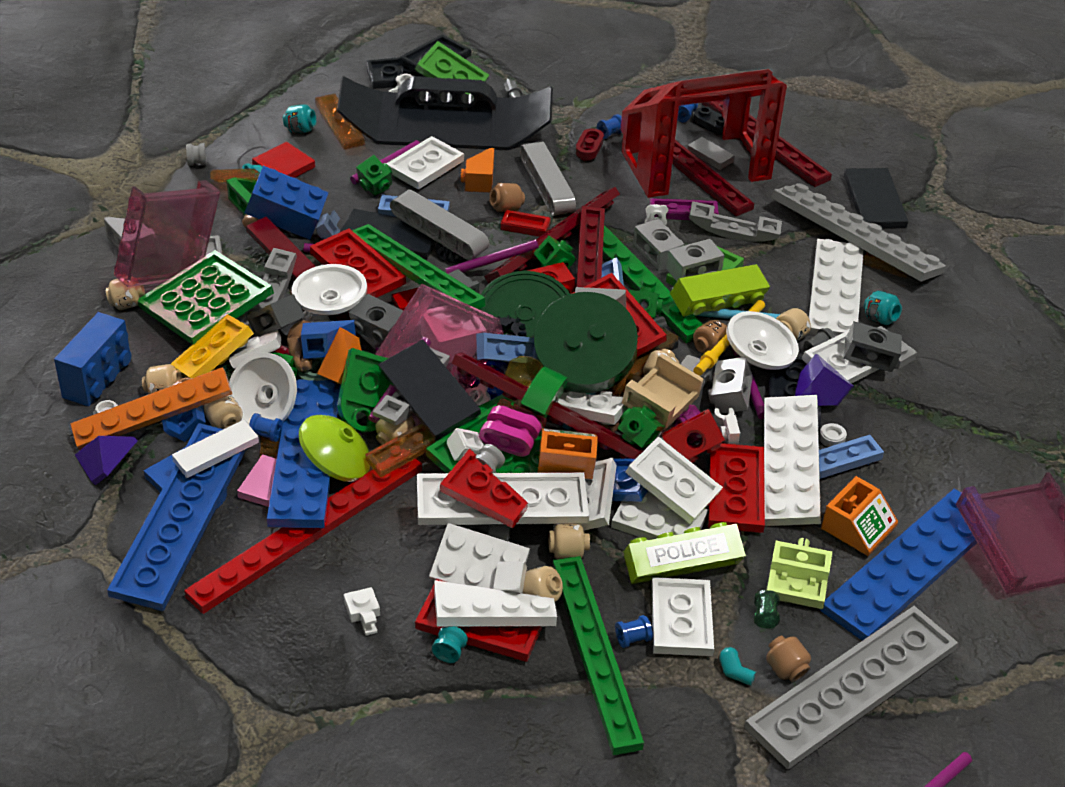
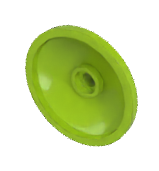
M313 415L301 424L299 428L301 447L311 462L321 471L335 479L346 482H354L368 473L371 466L368 447L359 433L346 422L329 415Z

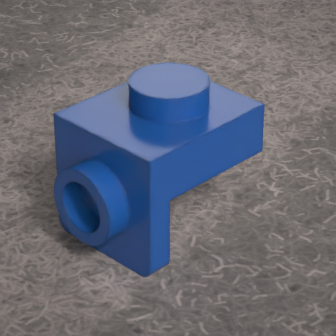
M203 405L180 413L178 416L175 415L162 420L164 431L169 436L186 442L192 436L198 423H206Z

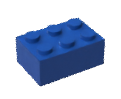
M263 166L244 213L257 219L267 217L275 226L310 240L319 221L328 192L302 182L297 178L280 173L275 169Z
M98 312L54 358L62 398L89 407L96 398L100 397L102 391L109 383L115 380L117 374L129 364L132 355L129 348L125 320Z

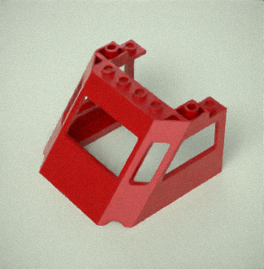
M770 69L683 80L644 90L622 111L620 130L623 133L622 154L647 198L669 195L679 106L724 100L722 117L725 120L723 140L741 139L751 154L748 178L751 182L772 179L787 85L774 77ZM760 96L754 141L752 142L747 134L751 98ZM633 153H638L637 162L632 155Z

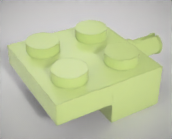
M804 538L798 540V545L776 541L765 598L823 609L832 552L809 547L810 541L808 539H805L803 546Z

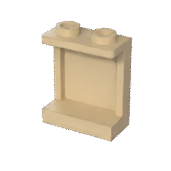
M660 354L655 367L638 383L631 380L626 385L622 404L631 409L632 407H648L657 415L655 419L664 425L663 429L666 430L699 397L704 380L664 354Z

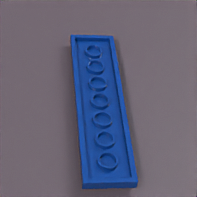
M299 379L296 380L297 395L294 407L283 422L267 515V527L325 528L331 476L321 471L307 457L299 441V428L308 417L313 415L339 417L337 404L341 385L331 380Z
M198 423L185 448L224 429ZM247 449L188 478L175 465L108 587V597L164 611Z
M954 488L825 599L824 607L820 611L863 641L891 622L998 525L1000 517Z

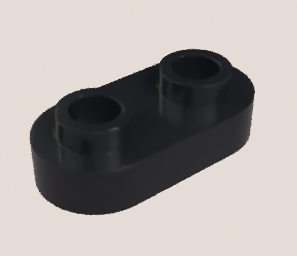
M702 106L694 111L693 121L695 124L714 134L723 135L725 120L722 114L706 106Z

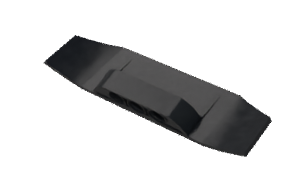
M343 76L341 78L337 112L357 130L377 144L407 146L416 140L421 143L433 136L453 148L485 150L494 148V150L508 151L526 141L552 122L553 88L550 86L528 95L505 98L497 97L493 88L482 80L411 77L400 85L397 92H383L366 87Z

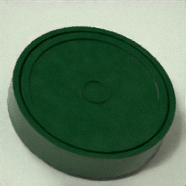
M534 271L511 272L498 277L486 286L480 294L485 297V306L476 310L475 313L485 329L488 328L490 321L497 319L498 315L501 318L507 317L508 314L514 319L519 317L520 322L525 324L527 337L534 338L535 328L542 313L553 302L570 293L559 281L546 274ZM511 328L506 331L502 329V335H511ZM512 363V364H518V365H531V364Z
M596 292L569 294L553 302L540 316L534 333L535 353L541 369L545 366L569 378L565 390L576 393L600 392L619 383L632 369L638 349L636 324L629 311L617 300L607 295Z

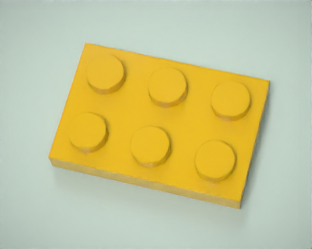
M227 314L201 339L175 359L171 365L176 370L179 369L185 378H195L206 374L218 365L226 362L229 355L237 348L244 346L248 342V338L254 333L249 326Z

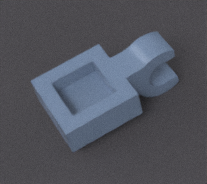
M335 210L331 212V215L326 213L319 218L316 229L319 237L323 240L340 232L337 226L340 217Z

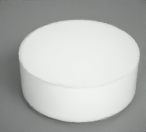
M829 423L822 426L819 440L824 446L831 447L844 443L847 433L842 426Z

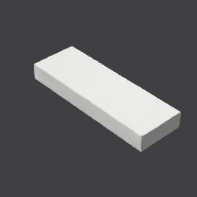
M242 420L172 454L173 462L185 477L188 478L259 443L258 435L246 421Z

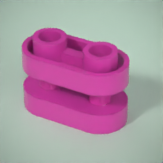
M495 406L491 409L487 422L482 426L479 437L484 444H490L501 451L524 457L529 455L534 445V440L537 439L541 431V424L533 415L525 414L506 406Z

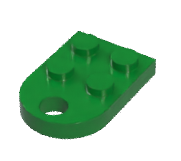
M351 348L348 350L337 404L338 413L341 420L357 432L367 433L376 430V423L371 422L368 416L390 386L389 381L379 370L378 364L389 358ZM358 412H363L367 416L365 426L357 423L356 415Z

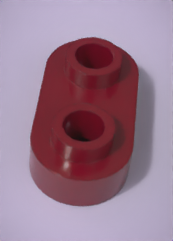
M594 128L584 130L576 144V156L583 161L594 159L603 144V132Z

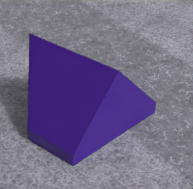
M815 354L800 372L795 396L817 395L818 406H838L854 385L822 357Z
M97 436L77 452L75 456L91 482L96 485L111 473L138 440L135 437Z

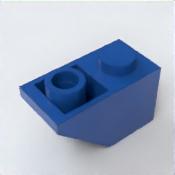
M355 321L303 323L301 331L303 359L325 357L339 327L356 336Z

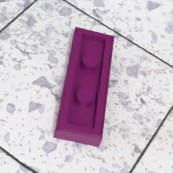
M651 198L649 205L667 206L666 219L690 220L689 215L692 201L715 206L714 214L719 215L717 201Z

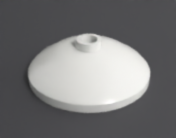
M327 264L311 268L298 276L292 286V294L295 295L303 310L323 316L338 315L351 310L367 293V282L363 274L352 267L340 264Z
M753 311L741 312L733 316L727 325L726 334L733 350L740 357H746L748 363L756 367L769 370L783 369L790 366L798 355V343L793 333L783 323L769 315Z
M267 352L252 354L236 367L230 378L229 384L233 393L232 396L243 411L241 421L245 420L249 425L253 414L258 413L261 414V417L272 420L278 418L284 422L291 413L296 400L297 383L292 368L282 357Z

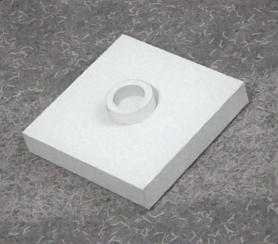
M278 329L261 337L251 338L244 346L232 352L229 359L232 367L236 369L245 358L252 354L260 352L270 353L281 347V335Z

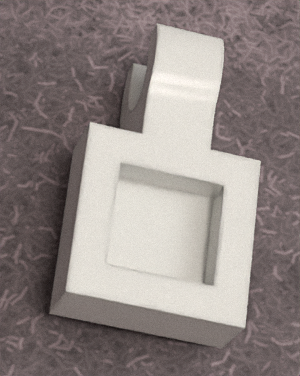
M715 408L714 420L720 426L719 429L725 439L723 442L725 444L738 445L740 430L734 410L729 408L728 415H721L719 409Z
M372 587L344 594V603L351 622L361 621L366 636L377 633L375 623H377L376 617L380 616V607Z

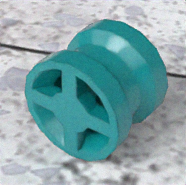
M456 626L441 627L438 633L439 639L435 640L431 647L434 656L443 662L455 663L459 660L461 649L465 647L468 637L462 629Z

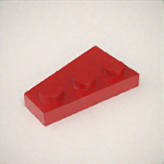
M471 449L465 453L440 483V492L511 528L517 524L527 511L528 502L508 483L501 482L493 474V469L487 464L483 465L477 460L476 454Z

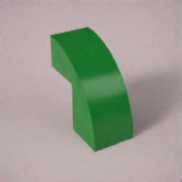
M544 366L526 391L520 403L521 408L546 419L554 401H559L569 378Z

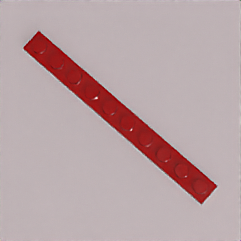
M402 450L328 498L325 528L282 527L185 589V598L202 614L208 612L422 472V463L407 451Z

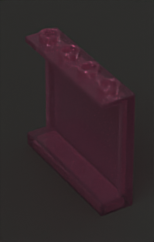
M207 180L198 181L196 189L145 194L136 186H133L128 200L118 257L114 267V276L127 287L162 283L205 257L221 191Z
M421 283L375 355L390 358L417 343L422 337H426L431 341L430 348L450 356L446 368L466 391L469 385L472 386L477 377L472 374L469 377L456 370L457 366L451 364L455 354L463 352L477 359L476 334L492 333L503 335V329L499 318ZM478 360V361H480V362H482V363H484V364H486V363L488 362V361H485V360Z
M1050 472L1045 474L1040 483L979 494L975 486L964 488L956 506L1006 594L1065 582V496Z

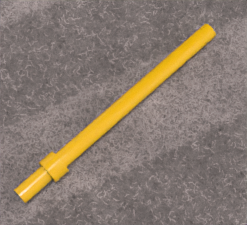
M758 300L748 311L760 313L765 307V302ZM727 334L711 351H706L702 355L700 362L693 369L695 374L701 376L707 369H711L718 362V357L730 345Z

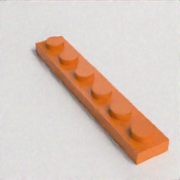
M222 367L70 424L76 446L81 450L97 436H121L232 395L233 393L226 371Z

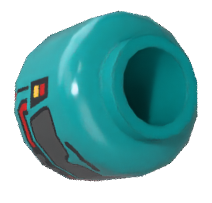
M306 104L289 106L283 115L284 126L293 134L310 132L317 122L315 111Z
M875 291L866 298L864 309L869 320L889 325L900 317L902 305L896 295Z

